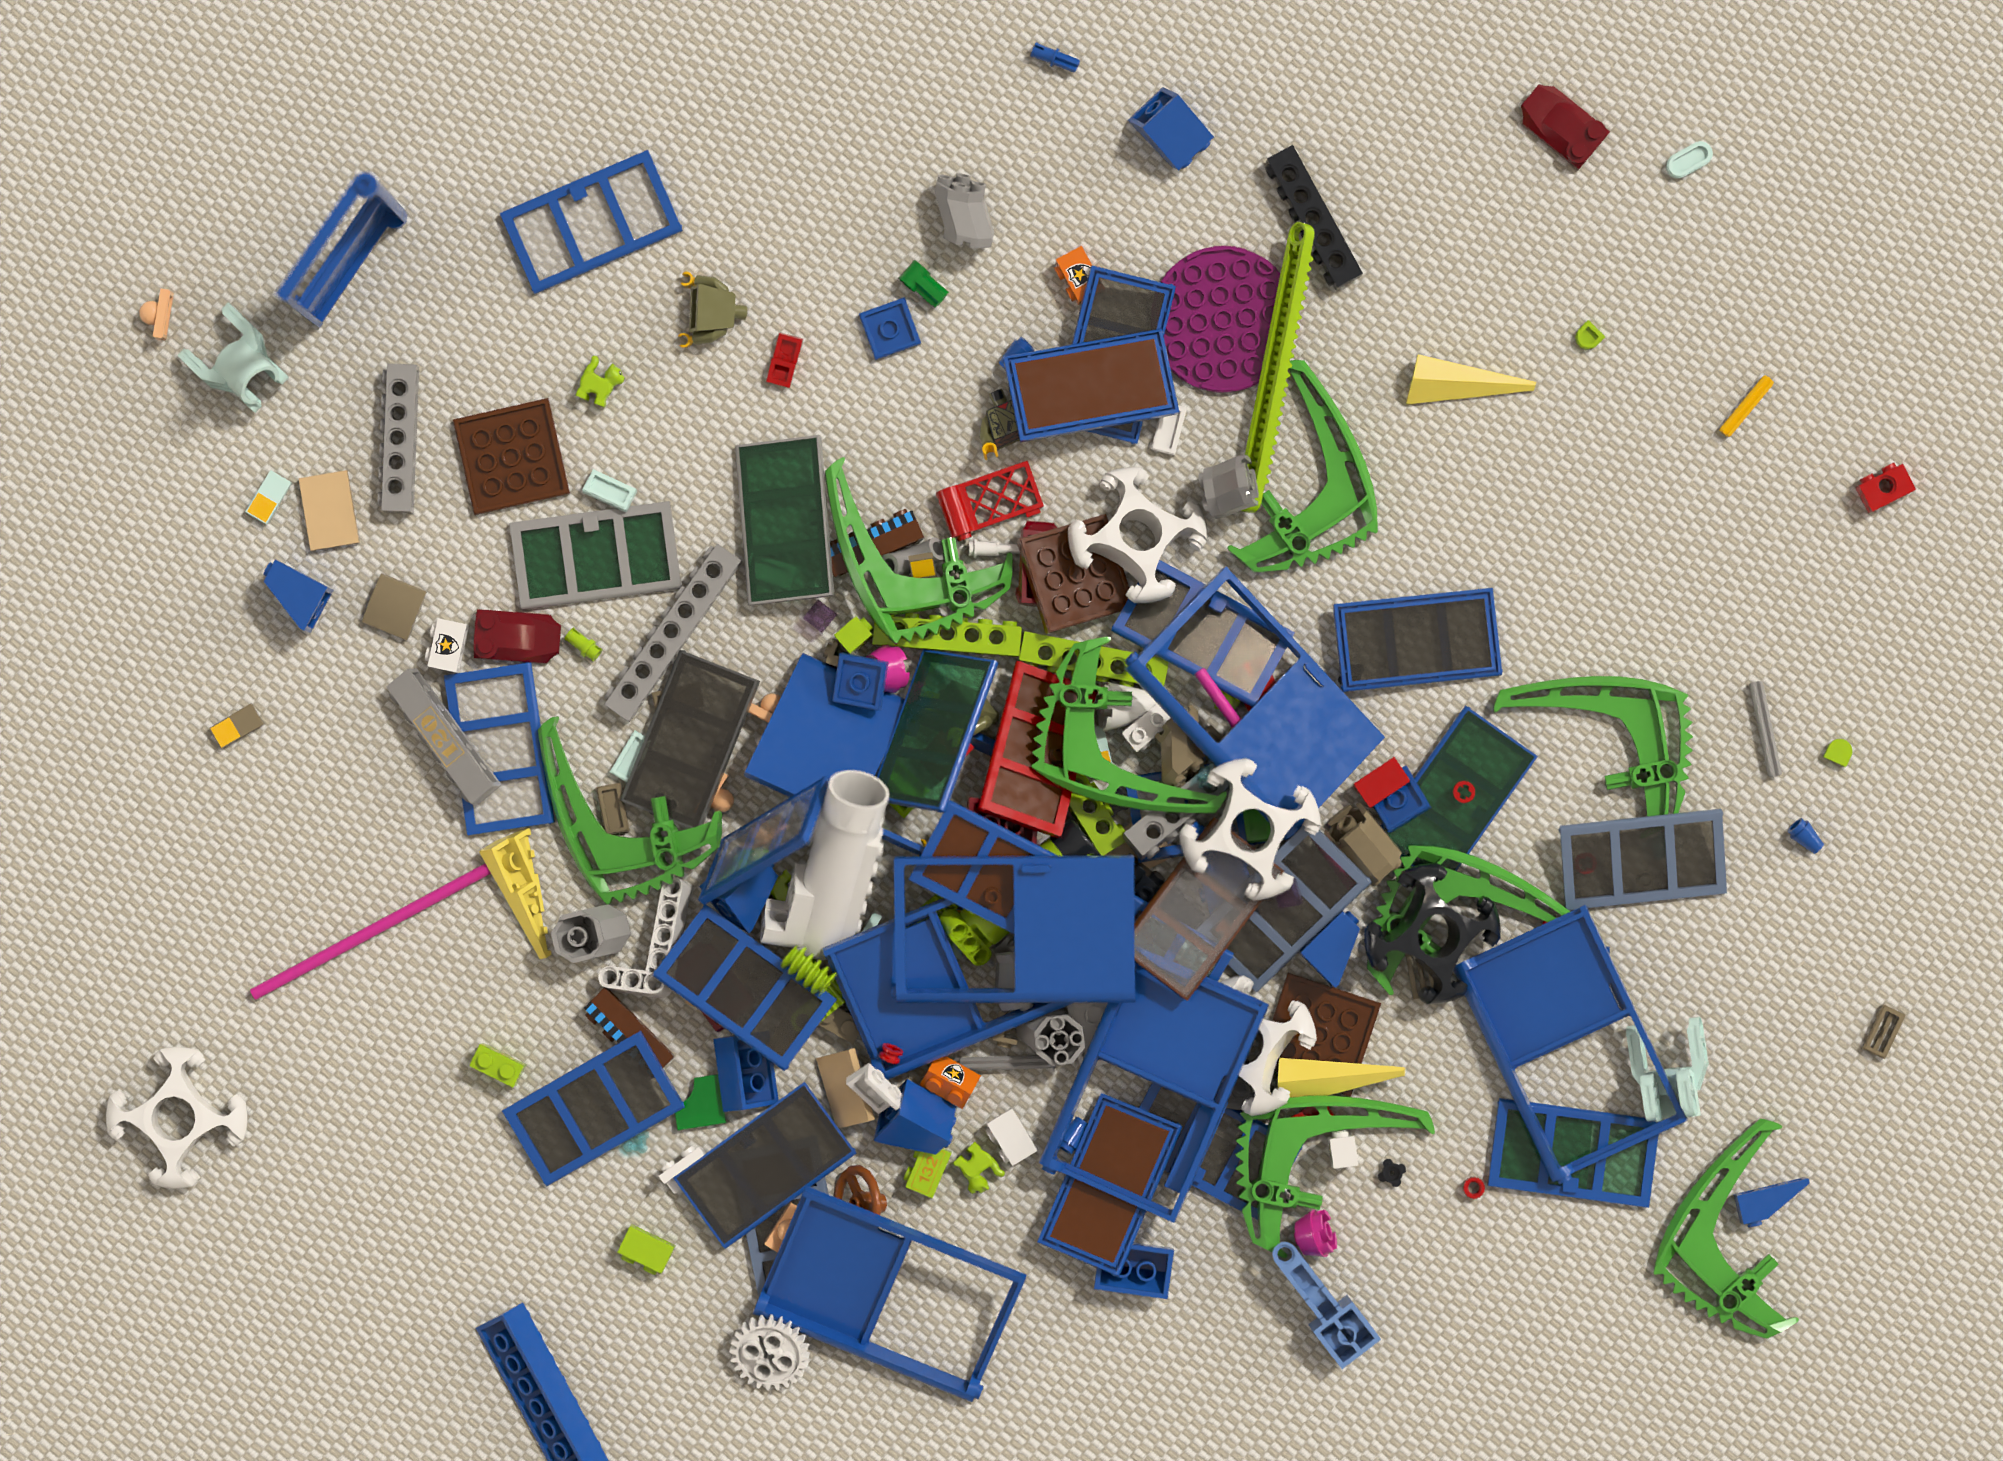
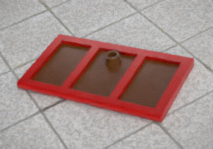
M1016 661L978 810L1059 839L1062 836L1072 792L1051 782L1031 766L1038 761L1032 752L1041 747L1033 740L1042 734L1036 727V724L1045 721L1040 711L1049 707L1044 701V697L1053 696L1054 694L1049 685L1060 682L1056 674L1021 661ZM1063 678V684L1070 685L1071 680ZM1066 691L1063 694V698L1067 703H1074L1077 700V695L1073 691ZM1093 692L1091 696H1088L1089 700L1092 699V703L1095 702L1097 692ZM1058 701L1055 703L1048 728L1045 763L1063 769L1062 749L1066 708L1062 707ZM1068 770L1069 780L1075 782L1077 773Z

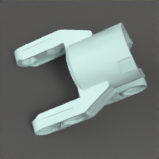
M227 302L222 308V314L243 336L238 341L232 342L222 349L215 365L211 369L189 349L183 348L177 356L211 388L236 394L256 413L262 405L261 401L246 387L250 379L263 370L275 382L282 385L289 377L267 356L262 334Z
M1701 1017L1689 1018V1026L1687 1028L1692 1066L1664 1069L1687 1118L1701 1115L1697 1090L1701 1089L1709 1064ZM1627 1026L1626 1037L1631 1071L1641 1087L1646 1120L1648 1122L1662 1121L1675 1115L1676 1111L1657 1071L1648 1070L1645 1045L1636 1026Z

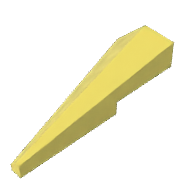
M1417 355L1406 404L1411 405L1534 391L1536 382Z
M525 828L494 841L480 850L479 853L539 959H544L552 954L551 950H547L545 935L548 934L546 926H543L541 914L544 911L539 877L538 874L534 873L532 858L535 857L534 850H530L528 838L531 835L530 828Z
M1279 1058L1278 1089L1282 1087L1290 1091V1097L1308 1095L1328 1096L1405 1076L1406 1068Z

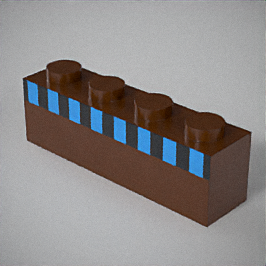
M903 509L893 514L894 519L885 522L883 518L870 524L872 528L867 531L881 557L884 554L896 552L925 539L913 511L907 512L906 509ZM854 532L848 534L856 560L860 565L864 562V558ZM838 539L830 541L832 571L834 577L837 578L848 573Z
M604 987L584 1007L587 1011L585 1016L594 1025L599 1023L605 1029L602 1033L611 1042L616 1040L620 1043L641 1030L663 1068L675 1057L611 990ZM636 1045L623 1052V1055L629 1060L633 1057L639 1063L637 1068L646 1077L651 1075L654 1078L653 1073Z

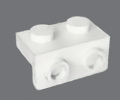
M1156 703L1122 731V735L1133 751H1143L1151 745V740L1157 732L1160 735L1164 733L1161 727L1170 717Z
M870 1063L846 1078V1084L878 1114L890 1106L895 1110L900 1108L901 1092L896 1085H892L884 1077L883 1073L878 1069L876 1070Z
M692 1145L681 1153L683 1158L676 1164L671 1160L660 1168L663 1173L659 1175V1178L664 1184L667 1183L672 1192L676 1194L681 1188L673 1177L706 1154L701 1146L695 1149ZM710 1162L687 1180L690 1183L711 1169L714 1166L713 1162Z

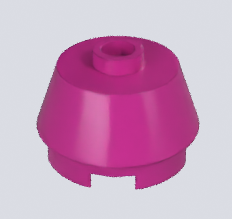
M882 645L866 656L867 658L889 662L884 692L895 693L900 688L906 687L910 672L905 673L903 660H907V657L900 647Z
M1313 1209L1295 1222V1242L1306 1256L1327 1257L1329 1253H1333V1250L1337 1249L1336 1232H1332L1327 1222L1331 1220V1217L1325 1209L1320 1211Z

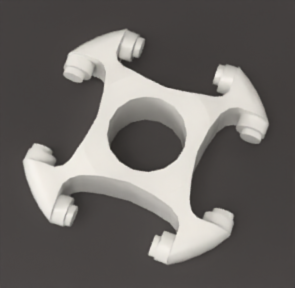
M1127 467L1105 473L1099 485L1106 491L1116 489L1120 495V501L1113 518L1094 535H1086V525L1076 519L1068 527V541L1076 565L1087 570L1093 561L1090 552L1102 555L1119 564L1139 582L1140 586L1138 584L1135 587L1132 585L1125 596L1134 603H1152L1171 597L1176 587L1175 583L1171 580L1166 579L1157 582L1155 578V570L1163 551L1175 539L1181 536H1187L1190 542L1189 545L1199 551L1207 542V530L1203 513L1199 505L1194 502L1188 501L1182 511L1184 512L1183 516L1187 519H1180L1161 510L1146 499L1133 485V483L1137 486L1139 484L1144 485L1150 476L1142 467ZM1128 520L1146 524L1152 530L1155 537V547L1147 551H1137L1128 547L1120 536L1119 525Z
M1248 758L1217 766L1210 771L1207 777V782L1216 787L1219 784L1223 785L1226 779L1230 783V791L1224 812L1208 836L1201 841H1195L1198 833H1196L1197 829L1188 824L1182 827L1179 836L1185 859L1191 870L1203 874L1208 865L1206 857L1202 856V853L1206 850H1216L1237 856L1254 868L1261 877V883H1249L1244 895L1255 901L1277 896L1291 888L1294 882L1293 876L1283 872L1282 875L1278 874L1275 880L1272 877L1271 870L1278 846L1292 825L1302 818H1306L1303 826H1305L1304 830L1316 835L1321 827V818L1315 798L1311 791L1303 786L1298 785L1293 794V797H1295L1294 801L1300 805L1290 810L1266 804L1252 795L1243 787L1240 777L1241 775L1244 777L1252 776L1257 764ZM1245 809H1259L1266 814L1270 821L1271 831L1269 838L1263 846L1256 850H1242L1235 845L1231 838L1230 829L1232 821L1238 813Z
M1244 975L1228 978L1220 982L1243 993H1249L1254 984L1250 978ZM1293 1000L1290 1003L1288 1012H1290L1292 1019L1287 1023L1263 1019L1259 1028L1264 1041L1262 1053L1255 1061L1243 1065L1239 1076L1249 1083L1255 1091V1097L1246 1099L1242 1105V1110L1250 1116L1272 1112L1287 1103L1290 1091L1279 1087L1278 1090L1274 1089L1271 1094L1270 1084L1277 1061L1291 1039L1296 1034H1300L1298 1040L1301 1042L1299 1045L1310 1050L1317 1040L1310 1012L1306 1005L1299 1001Z
M162 1048L155 1054L153 1059L161 1067L163 1065L167 1067L171 1064L172 1071L169 1078L154 1097L132 1111L126 1110L123 1107L127 1104L126 1094L121 1089L115 1090L109 1096L107 1103V1134L112 1139L118 1141L126 1134L124 1132L126 1127L122 1122H131L152 1139L167 1164L166 1171L163 1168L158 1169L157 1167L148 1174L149 1180L154 1185L165 1188L193 1187L198 1182L200 1176L193 1169H186L182 1172V1160L199 1138L220 1125L228 1126L229 1130L226 1132L228 1135L226 1139L232 1146L240 1144L244 1140L247 1130L246 1101L236 1094L228 1101L230 1104L228 1109L231 1113L229 1115L221 1113L200 1096L186 1074V1064L191 1068L194 1066L198 1068L206 1061L204 1055L199 1050L192 1048ZM174 1096L187 1101L195 1114V1123L192 1131L188 1136L181 1139L168 1136L162 1131L158 1123L160 1106L166 1099Z

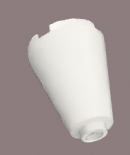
M1100 682L1098 686L1108 687V691L1132 692V706H1107V709H1097L1098 725L1100 728H1103L1102 731L1131 725L1153 707L1156 702L1143 689L1110 682Z

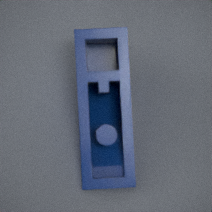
M1802 1177L1733 1194L1740 1223L1747 1224L1748 1228L1762 1225V1220L1771 1217L1810 1184L1809 1178Z

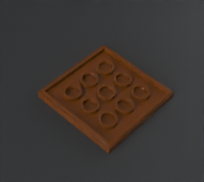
M549 398L453 419L474 515L570 494Z
M1103 514L1083 520L1082 522L1086 525L1085 528L1087 530L1085 534L1094 535L1098 533L1109 522L1107 515ZM1071 524L1016 540L1046 634L1119 613L1128 600V597L1125 595L1130 588L1124 569L1119 564L1102 555L1090 552L1093 561L1087 570L1076 565L1068 541V527Z
M1287 973L1272 1021L1278 1023L1290 1021L1292 1017H1290V1012H1288L1289 1005L1293 1000L1305 1004L1310 1012L1317 1040L1310 1050L1299 1045L1301 1042L1298 1040L1300 1034H1296L1279 1058L1362 1064L1381 1003ZM1279 1059L1274 1070L1277 1073L1279 1070ZM1353 1089L1341 1092V1094L1351 1097Z

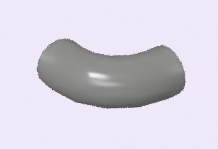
M933 537L913 547L884 554L882 558L895 574L905 575L911 573L908 556L933 552L934 563H937L944 559L941 540Z

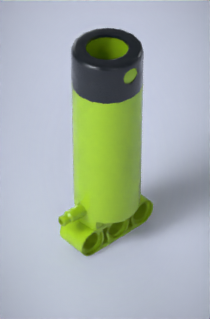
M1069 820L1064 824L1062 836L1059 839L1050 836L1039 845L1058 856H1102L1073 820ZM965 908L961 912L955 909L946 910L939 918L949 938L976 966L987 963L992 954L989 947L997 944L1010 933L1006 929Z

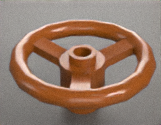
M852 1165L840 1174L835 1184L833 1197L842 1200L844 1188L848 1182L852 1192L849 1203L878 1215L885 1212L887 1207L886 1197L880 1193L878 1183L871 1171L862 1165ZM855 1175H859L865 1180L869 1191L861 1190Z

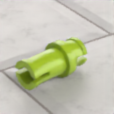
M574 627L570 629L564 638L565 641L581 651L580 655L583 657L587 656L593 662L603 651L602 648L595 645L596 642L593 639H587Z

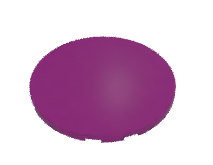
M1213 246L1197 250L1185 256L1165 274L1161 283L1176 286L1164 341L1170 369L1177 377L1196 388L1218 393L1242 391L1259 384L1281 274L1273 264L1262 256L1244 248ZM1155 292L1150 313L1151 330H1155L1164 293Z

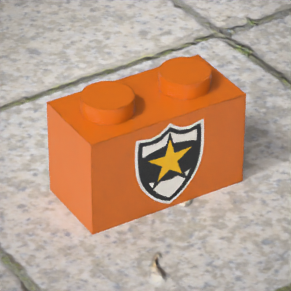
M1082 245L1057 258L1055 261L1057 266L1054 267L1060 280L1065 279L1068 288L1065 290L1072 302L1076 300L1078 305L1082 303L1092 265ZM1100 279L1098 280L1095 296L1105 291Z
M945 1056L931 1063L920 1086L963 1109L981 1075Z

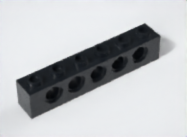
M1291 145L1267 158V166L1264 168L1271 180L1275 178L1279 186L1276 190L1281 200H1287L1290 206L1288 212L1293 222L1298 221L1309 224L1305 219L1308 213H1315L1319 218L1317 224L1311 225L1314 229L1312 245L1314 251L1311 254L1317 265L1322 264L1326 272L1323 274V277L1328 286L1331 287L1333 285L1335 290L1361 277L1363 272L1294 146ZM1285 170L1293 171L1295 180L1291 182L1285 181L1282 173ZM1298 191L1304 192L1307 196V201L1304 203L1296 202L1294 194ZM1303 229L1300 231V235L1302 238L1304 236ZM1321 234L1329 236L1330 244L1328 246H1321L1317 241V237ZM1331 256L1340 257L1342 265L1338 268L1332 267L1329 264V258Z

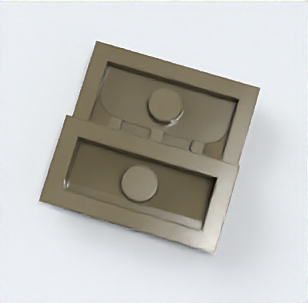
M381 573L362 622L408 640L427 591Z

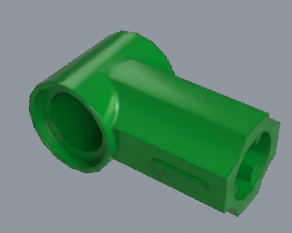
M914 260L898 279L911 291L917 292L931 306L936 308L949 292L930 276L931 274L927 269Z

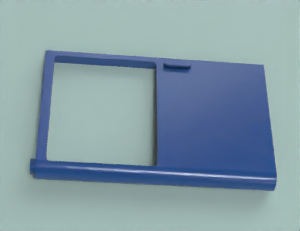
M362 172L353 179L276 293L278 297L319 328L387 227L399 229L406 224L407 213L405 209L373 174ZM358 196L367 199L302 296L296 295L294 299L290 296Z
M1227 566L1222 568L1142 652L1137 654L1135 651L1125 660L1127 665L1124 669L1216 767L1229 761L1248 758L1257 764L1252 776L1244 777L1241 775V783L1252 795L1264 803L1288 810L1297 808L1300 804L1294 801L1295 797H1293V794L1299 785L1311 791L1319 809L1385 738ZM1226 581L1293 652L1298 660L1226 736L1217 743L1146 668V663ZM1313 677H1314L1322 686H1320V685L1313 679ZM1256 809L1270 823L1266 814ZM1306 818L1297 820L1287 831L1284 839L1287 840L1303 826Z
M802 653L745 770L744 777L788 797L795 795L825 776L831 778L836 773L842 771H860L875 777L886 753L905 698L893 693L884 692L882 709L880 711L832 702L837 668ZM916 708L912 721L920 722L923 726L938 733L944 731L947 734L953 727L963 730L955 721L923 708ZM980 732L973 735L970 743L974 746V749L992 756L995 739ZM812 797L804 801L803 804L809 806ZM883 828V840L921 856L925 848L924 846Z
M1134 855L894 857L896 984H891V997L896 998V1003L1135 1002ZM906 865H1013L1015 988H907L904 867Z
M945 898L905 914V927H907L905 928L907 988H969L936 912L939 909L954 904ZM895 918L823 948V953L832 972L836 973L835 979L869 1054L871 1064L876 1070H880L887 1080L1073 1004L1034 1003L1033 1007L1026 1011L1017 1009L991 1021L984 1022L976 1003H896V998L891 997V984H896ZM884 1043L893 1044L903 1050V1055L899 1056V1064L886 1062L879 1057V1053L883 1051L882 1045Z
M1586 905L1455 965L1453 972L1457 980L1459 979L1468 985L1467 991L1464 994L1552 1182L1558 1181L1559 1185L1572 1179V1173L1688 1120ZM1631 1016L1674 1106L1676 1114L1561 1166L1556 1159L1515 1069L1605 1026Z
M1135 945V950L1184 987L1196 972ZM1135 963V1002L1107 1003L1039 1163L1043 1165L1041 1169L1055 1175L1056 1171L1062 1172L1175 1223L1270 1004L1207 976L1188 1001H1185ZM1099 1059L1215 1111L1173 1209L1153 1202L1057 1157Z
M805 1186L757 1300L753 1314L759 1317L763 1315L766 1320H769L772 1314L774 1321H778L780 1317H783V1324L792 1321L790 1328L799 1327V1333L972 1402L974 1398L979 1399L984 1386L980 1385V1381L1027 1275ZM912 1241L1013 1281L969 1380L961 1379L870 1342L872 1332Z

